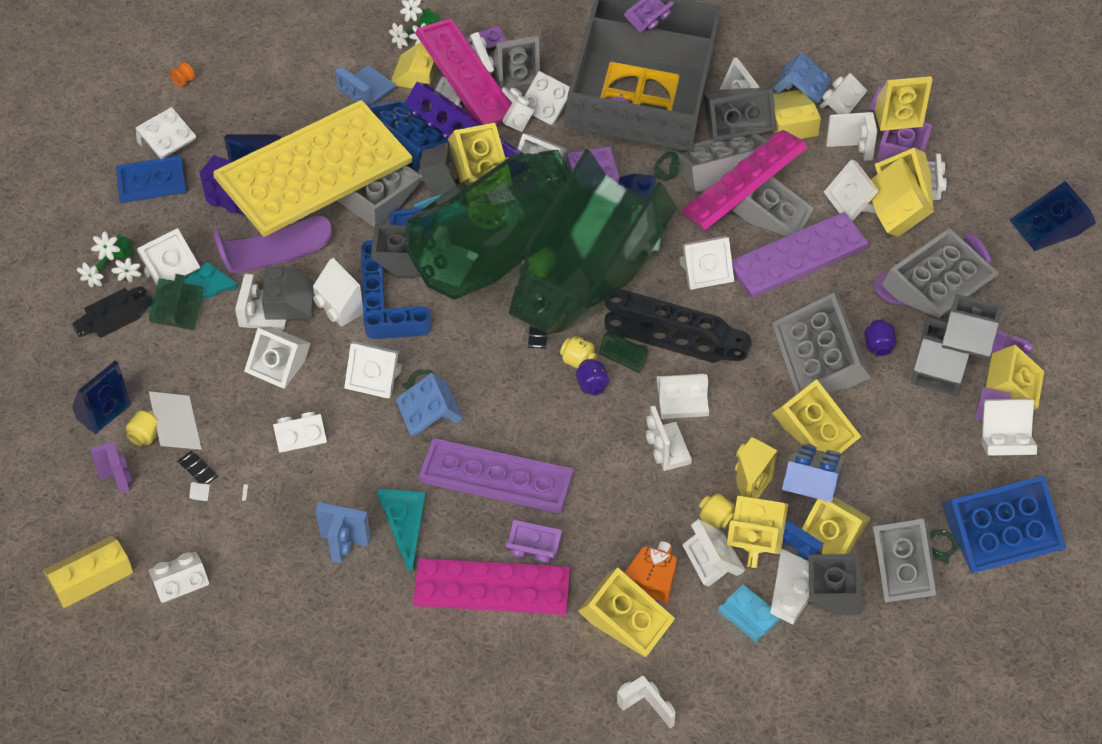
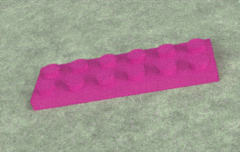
M452 18L417 28L416 36L469 113L484 125L503 123L502 120L509 110L511 103Z
M783 129L776 132L769 141L757 147L749 157L741 160L733 170L725 173L713 186L706 188L697 199L690 201L681 211L686 219L705 231L806 150L808 147L805 141Z
M419 558L413 606L567 615L570 567Z

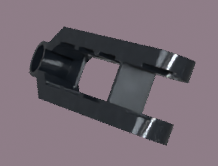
M619 288L610 289L605 294V307L610 312L605 315L604 327L611 334L711 363L720 360L742 361L747 358L752 346L748 333L731 328L721 317ZM620 298L622 301L615 303L611 299ZM662 310L665 311L666 314L657 315L655 312ZM686 317L689 320L681 322L677 318ZM613 320H619L622 324L619 326H613L610 324V322ZM708 323L711 327L703 328L700 324ZM655 333H663L666 336L662 339L655 338L653 335ZM678 339H684L688 343L685 345H679L675 341ZM706 345L710 350L704 352L700 351L698 347ZM738 351L741 352V354L735 355V352Z

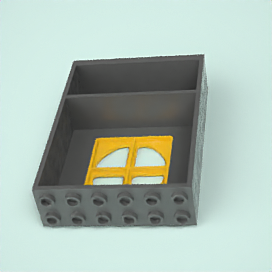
M594 0L567 95L564 127L692 151L715 44L721 6L691 0H661L664 5L671 1L674 3L670 9L672 13L663 21L659 19V23L651 31L647 28L640 34L624 16L625 12L640 0ZM637 76L639 78L636 92L608 88L614 81L622 77ZM653 79L659 82L667 90L670 99L643 94L646 80ZM622 94L624 99L632 103L606 99V97H622L620 95ZM645 103L650 105L661 106L667 108L668 110L643 106L640 104Z

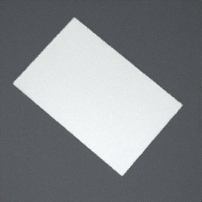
M149 391L153 414L159 421L156 423L160 446L202 450L190 397L187 395Z

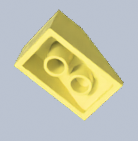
M931 76L887 80L877 96L875 115L880 131L923 127L932 84Z
M801 90L773 94L777 129L773 130L774 134L783 129L800 139L819 136L820 115L815 104Z
M912 148L875 164L877 174H879L902 157L933 208L931 172L925 152Z
M902 157L871 179L879 190L872 199L876 214L887 233L897 237L901 236L934 212Z
M817 379L805 386L772 413L782 427L801 444L816 446V450L819 451L834 450L842 453L861 437Z
M618 567L605 575L578 610L593 626L644 657H647L675 619Z

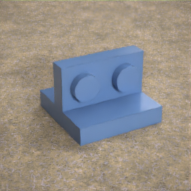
M318 502L315 511L320 536L328 539L333 562L342 563L344 555L348 556L350 553L351 543L369 546L371 534L367 512Z

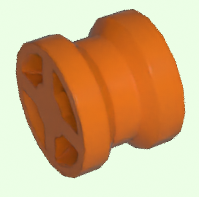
M184 61L178 65V68H173L169 71L171 80L180 88L184 87L187 81L191 82L196 77L191 66Z

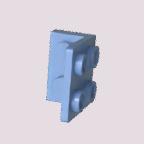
M800 52L786 64L773 89L779 94L785 88L788 90L795 85L817 104L824 95L831 82V78L814 64L809 57Z
M370 66L364 67L356 74L348 72L343 67L335 71L338 90L355 102L362 100L367 106L374 105L396 89V84Z
M430 373L396 398L397 405L412 436L419 434L441 417L449 419L454 423L463 419L448 382L434 373Z

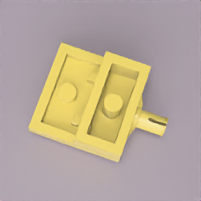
M737 496L734 520H730L727 545L749 551L747 567L757 568L759 553L781 554L788 509L787 503Z

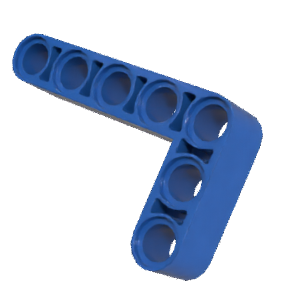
M373 240L364 242L361 246L363 321L366 335L371 339L423 336L430 333L432 322L431 313L428 308L417 306L385 309L383 267L371 258Z

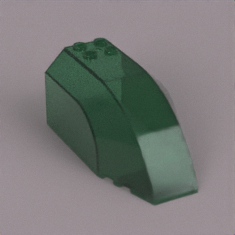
M585 149L526 245V255L524 263L520 267L519 273L521 275L518 286H515L509 314L546 334H555L580 323L605 303L606 294L615 288L622 289L637 275L677 210V206L664 185L658 181L648 199L626 190L607 176L591 151Z
M558 150L543 151L535 154L527 153L519 156L511 155L459 183L407 219L404 248L427 287L453 300L496 283L553 238L559 230L557 228L559 223L565 218L564 213L566 209L571 206L580 188Z

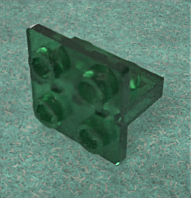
M175 274L174 281L159 278L149 315V322L194 330L204 288L198 285L187 284L185 275Z

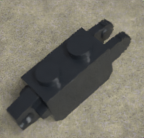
M137 286V288L129 291L124 288L85 307L86 314L72 323L74 331L78 337L95 332L98 337L102 338L140 318L139 312L147 309V307L149 308L154 300L151 296L146 295L147 290L143 286Z

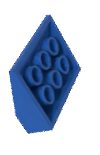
M399 99L368 106L411 154L412 163L407 166L415 172L420 169L419 160H421L423 150L446 142L450 148L448 139L441 135L442 131L425 123L426 119L422 116L418 117L410 112L411 108L404 104L403 100Z
M1045 475L942 503L948 526L971 573L1066 549Z

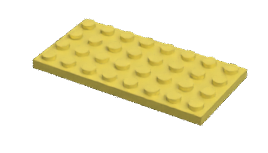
M360 100L213 171V176L261 235L265 237L412 163V156L368 106Z

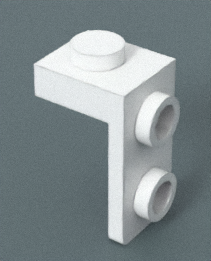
M503 87L502 92L509 98L512 104L502 122L522 132L534 109L529 105L530 101L521 96V91L514 87H511V89Z
M641 676L632 683L627 682L619 688L617 704L623 711L645 697L668 727L672 728L674 726L675 709L670 702H665L661 698L659 690L653 682H648L644 676Z

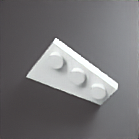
M781 548L770 614L793 625L809 602V562Z

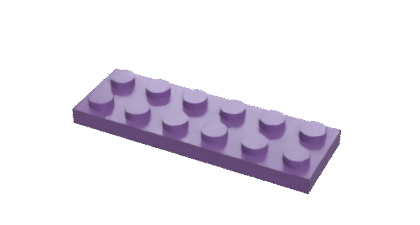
M842 212L733 259V274L748 295L753 298L868 248V242L848 215Z
M433 438L419 474V482L561 514L574 475V469Z

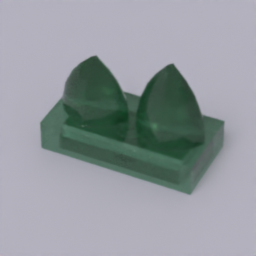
M607 331L603 335L599 354L640 373L644 368L649 349L647 345H637L626 340L625 337Z

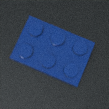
M181 155L116 166L121 203L187 192Z

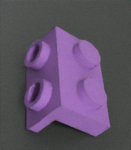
M640 0L628 9L624 16L641 34L647 28L651 31L659 23V19L665 20L672 13L670 9L674 3L671 1L664 5L661 0Z
M115 443L101 444L90 449L99 478L104 479L114 475L120 494L130 491L128 482H132L124 454L118 455Z
M513 520L509 541L505 543V548L511 550L510 555L524 558L525 554L535 556L534 560L538 562L549 563L550 559L556 561L563 531Z

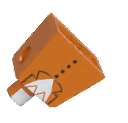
M661 541L658 543L656 550L642 547L625 571V574L653 599L668 604L676 573L677 558L670 555L673 549L672 546L667 542Z

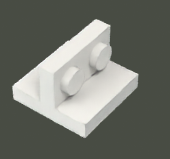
M850 160L826 188L824 193L839 213L845 212L852 222L861 211L876 213L872 199L879 190L857 161Z
M178 228L137 248V252L146 266L144 270L148 279L152 277L159 290L200 269L198 262Z
M728 236L683 244L684 256L680 257V265L686 270L690 290L734 282Z
M353 341L350 346L344 388L391 398L394 380L402 372L403 364L397 363L399 351Z
M707 374L657 376L661 419L709 416Z
M699 519L691 525L695 535L682 545L704 585L711 586L727 572L738 576L746 571L734 548L727 545L728 538L723 530Z

